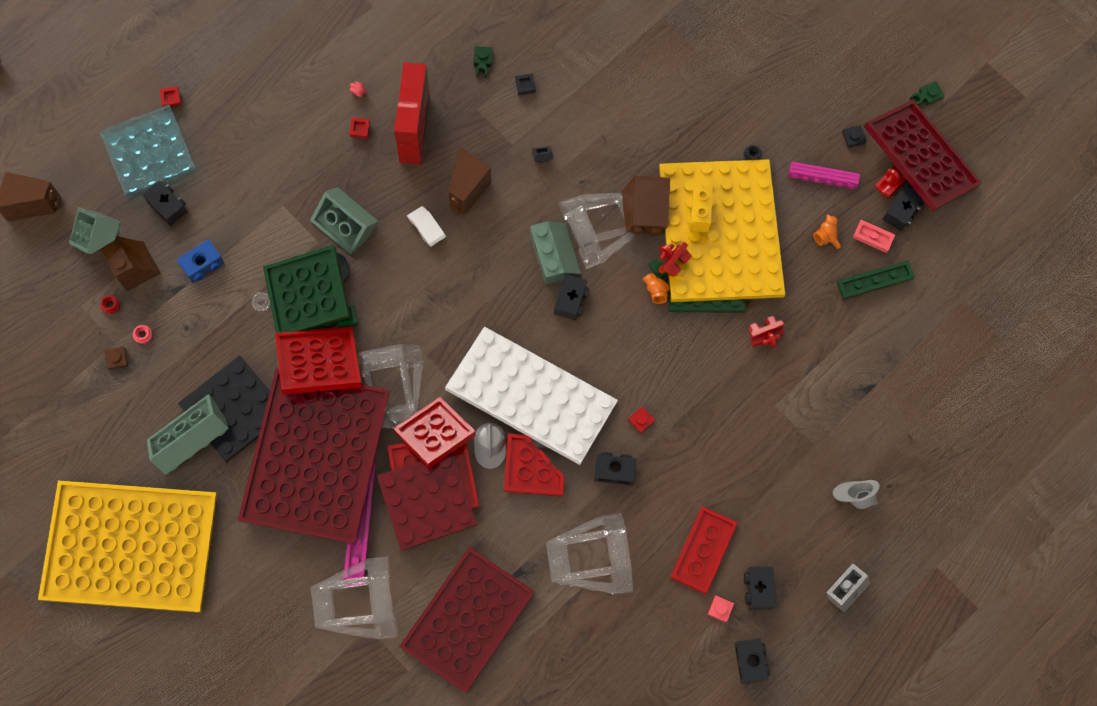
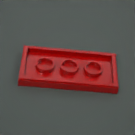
M702 506L670 578L706 595L738 522Z

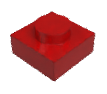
M178 86L159 89L163 109L182 106Z
M352 117L349 136L368 139L370 119Z
M641 406L628 418V421L642 434L655 422V419Z

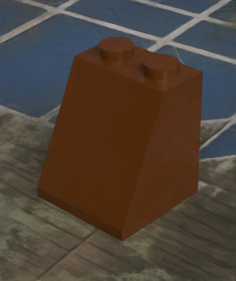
M461 147L457 152L448 194L450 208L454 212L462 213L465 216L491 183V168Z
M9 172L5 173L0 187V214L6 221L52 214L60 206L61 196L50 181Z
M634 176L621 192L626 233H633L634 235L644 233L658 236L668 227L670 178Z
M116 236L113 242L101 248L115 277L126 291L161 274L142 241Z

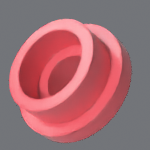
M359 82L350 84L351 88L349 91L353 94L363 97L367 93L363 84Z
M139 325L133 331L134 340L140 344L149 342L153 335L152 330L147 325ZM146 332L145 337H140L141 333Z

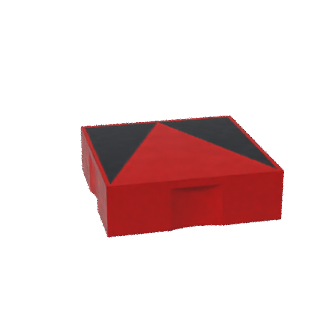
M403 63L394 127L400 163L422 164L430 104L426 64Z

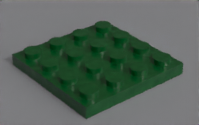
M334 245L263 266L276 333L311 330L351 317L337 250Z

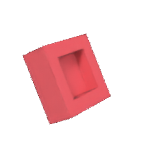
M715 595L707 615L726 623L734 603Z

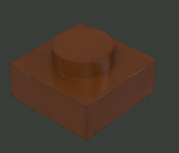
M124 346L105 350L108 370L128 367L126 348Z

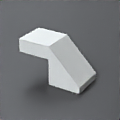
M423 206L407 215L409 221L418 229L422 239L430 247L446 237L430 212Z

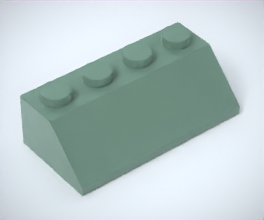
M78 207L69 244L88 254H92L113 242L116 236H119L121 231L120 221L102 213Z
M210 394L147 439L150 461L165 475L170 471L176 470L182 462L192 458L197 451L207 447L212 440L222 436L229 429L225 416Z

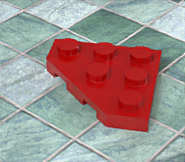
M508 434L504 492L562 497L564 475L536 447L529 436Z

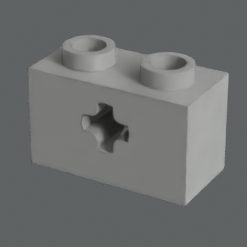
M852 563L826 593L829 600L845 613L871 582L869 576Z

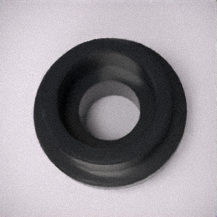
M750 145L745 148L743 156L745 160H760L762 151L758 146ZM754 153L755 157H752L749 154Z

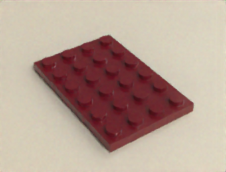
M914 100L868 121L863 126L932 212L982 184Z
M468 547L399 647L466 694L535 591L471 547Z

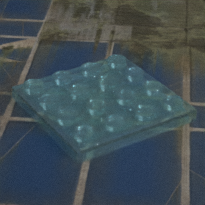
M170 105L99 131L126 197L150 188L159 180L163 183L196 170Z

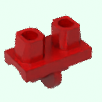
M894 165L875 185V189L880 191L882 196L889 199L904 184L906 178Z
M683 242L681 245H677L673 251V244L670 243L668 246L661 245L659 248L661 253L659 259L662 261L665 258L667 259L659 267L658 271L661 274L666 272L672 277L677 276L681 268L675 261L678 259L681 263L685 264L692 257L686 249L688 244Z
M772 316L765 320V327L761 328L758 323L751 324L749 326L751 345L755 347L760 344L763 346L769 344L771 348L776 347V341L780 340L781 336L784 335L783 321H777Z

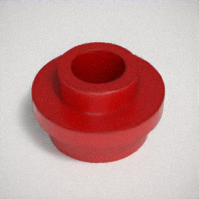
M107 295L101 300L100 307L103 312L113 314L118 311L120 301L116 296ZM109 303H114L111 308H108Z

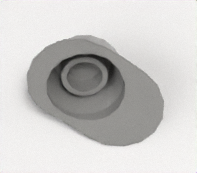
M494 423L480 426L474 437L475 457L482 467L488 469L497 468L505 459V433L500 426Z
M874 480L845 482L834 488L833 497L842 502H850L858 509H865L878 504L877 492L880 489V485Z

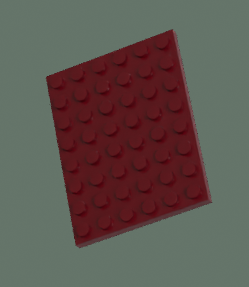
M276 368L238 521L355 545L391 391L361 385L360 388L282 395L279 369Z

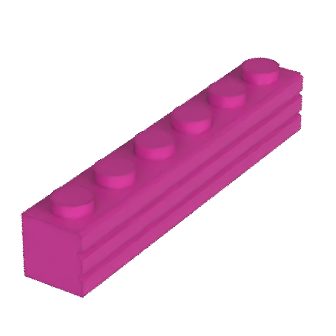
M791 162L788 177L856 189L859 184L860 174Z

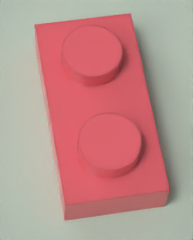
M860 220L852 238L887 253L895 235Z

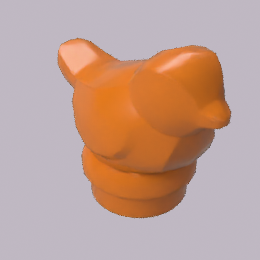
M826 215V221L813 234L814 240L819 246L831 243L837 249L841 248L837 239L836 217Z
M652 273L646 275L643 281H645L647 290L651 293L652 302L655 304L665 303L670 292L669 284Z

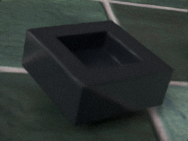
M533 73L515 76L518 96L536 93Z
M861 125L843 129L842 134L847 148L866 143Z
M550 146L532 149L535 162L545 163L553 159V152Z

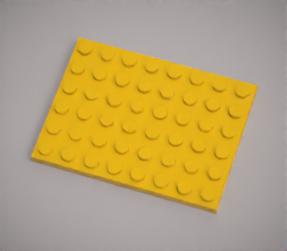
M769 159L659 164L660 177L670 178L668 227L665 229L666 246L670 243L673 244V251L677 245L685 242L688 244L686 249L692 255L685 264L681 263L678 259L675 261L681 268V271L675 277L669 275L671 302L784 297L785 288ZM694 187L713 189L711 225L708 233L690 231L691 197Z
M58 481L38 600L201 613L217 493Z

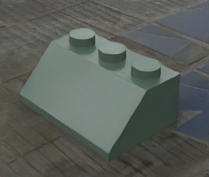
M338 187L324 192L310 219L313 224L350 255L354 254L372 235L379 222Z
M547 221L530 226V237L545 285L564 280L565 274L574 277L581 276L566 223Z

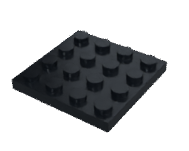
M238 356L178 404L185 412L210 394L225 416L229 428L222 436L212 440L210 444L227 463L259 437L270 391L244 359Z

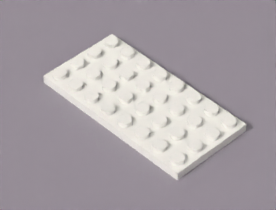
M486 327L482 329L445 387L446 391L581 465L618 401Z

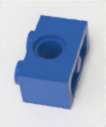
M209 239L176 259L192 283L202 280L206 274L218 270L224 263ZM206 260L203 265H197L199 261Z

